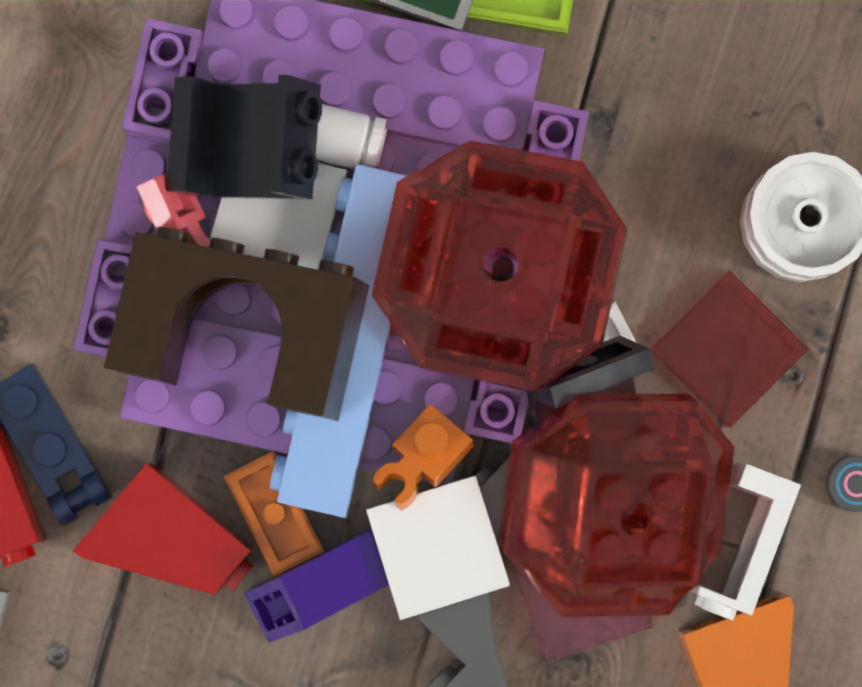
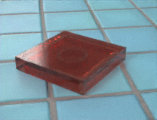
M728 271L650 349L727 428H731L809 350L731 271Z

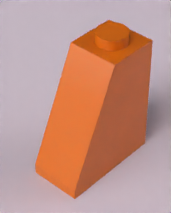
M779 593L757 601L752 616L737 610L734 620L716 616L677 630L697 686L788 687L794 605L791 597L787 594Z

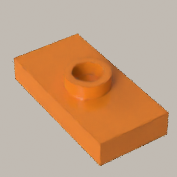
M272 451L224 476L274 577L325 551L305 509L278 503L279 491L270 489L271 476L277 457L276 451Z

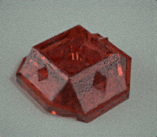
M470 140L443 155L421 171L417 170L397 181L371 296L388 318L420 368L537 393L603 345L628 229L583 161ZM506 254L517 256L518 270L516 274L507 281H494L491 269L496 259Z
M689 393L579 394L571 403L560 407L535 430L530 428L512 441L501 550L562 618L670 615L683 597L698 586L705 570L721 552L735 447L698 401ZM637 503L635 510L630 515L622 517L624 511L630 505Z

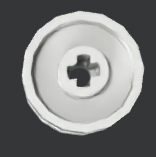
M808 152L788 156L761 175L744 198L739 221L743 243L756 264L776 278L801 283L828 277L857 260L862 253V177L859 172L837 156ZM803 207H805L806 216L815 217V225L809 227L801 222L800 211Z

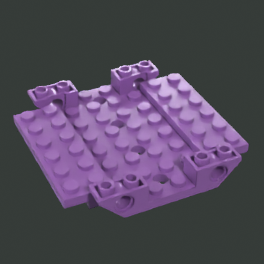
M211 0L203 39L202 30L146 18L122 129L128 135L105 240L97 239L73 350L106 357L135 233L156 236L157 229L145 214L143 200L137 186L168 172L175 77H197L219 84L278 83L279 75H290L321 84L320 99L322 104L366 114L374 121L375 117L387 119L385 128L388 129L379 166L375 168L424 179L423 192L358 469L377 472L385 464L398 463L401 458L393 452L392 444L429 404L434 406L466 434L519 445L528 405L523 373L536 367L543 334L541 333L562 231L568 216L589 112L534 100L544 49L316 0ZM320 162L323 164L347 170L348 174L346 178L353 179L355 171L354 169H349L329 163ZM197 197L206 218L198 222L204 234L210 239L221 198ZM336 212L331 230L332 233L340 234L345 212ZM502 255L509 259L513 266V276L508 283L502 286H493L483 279L481 265L487 257ZM240 284L224 288L209 297L199 308L192 321L177 386L129 375L120 418L288 454L292 435L283 433L287 410L267 404L282 340L280 315L270 296L257 285ZM456 466L438 486L453 483ZM424 477L419 481L431 484Z

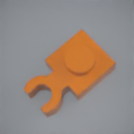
M429 404L392 444L393 452L401 459L398 463H388L377 470L372 480L374 488L380 491L391 480L402 481L405 484V488L395 498V504L400 510H404L414 502L417 496V484L424 477L436 488L474 447L473 439L434 406Z

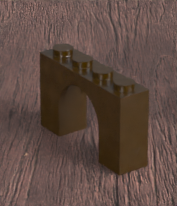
M158 227L156 236L135 233L104 364L105 369L177 386L189 330L194 316L202 304L213 294L224 288L240 284L257 285L273 300L280 315L282 325L281 346L267 404L284 410L339 421L370 286L353 277L354 267L327 260H320L318 269L299 266V256L274 249H265L263 258L243 254L245 245L220 238H211L209 247L190 243L191 234L166 227Z

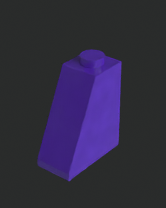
M371 528L246 591L244 595L268 643L309 628L388 586L389 583Z

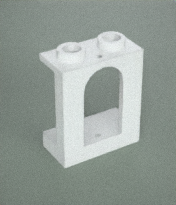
M737 463L731 464L724 484L758 498L723 591L720 593L691 581H687L685 586L687 590L698 595L695 605L730 620H734L737 610L752 616L801 484L754 466Z

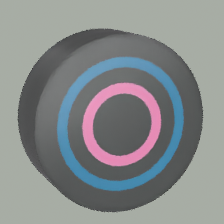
M848 456L838 460L830 468L826 477V490L831 501L846 511L862 512V456Z

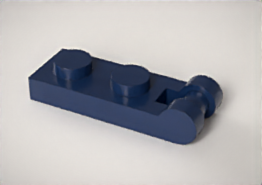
M30 364L0 382V421L42 490L51 511L59 523L65 527L79 518L77 512L92 503L98 507L110 500L112 494L37 366ZM75 470L82 484L66 493L58 479Z

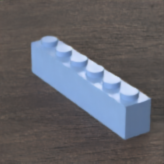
M356 164L353 179L342 178L335 208L336 211L345 212L340 234L329 233L323 260L354 267L353 277L370 286L339 421L287 410L283 433L292 435L287 457L277 455L270 481V489L279 491L278 503L347 518L423 192L424 179Z

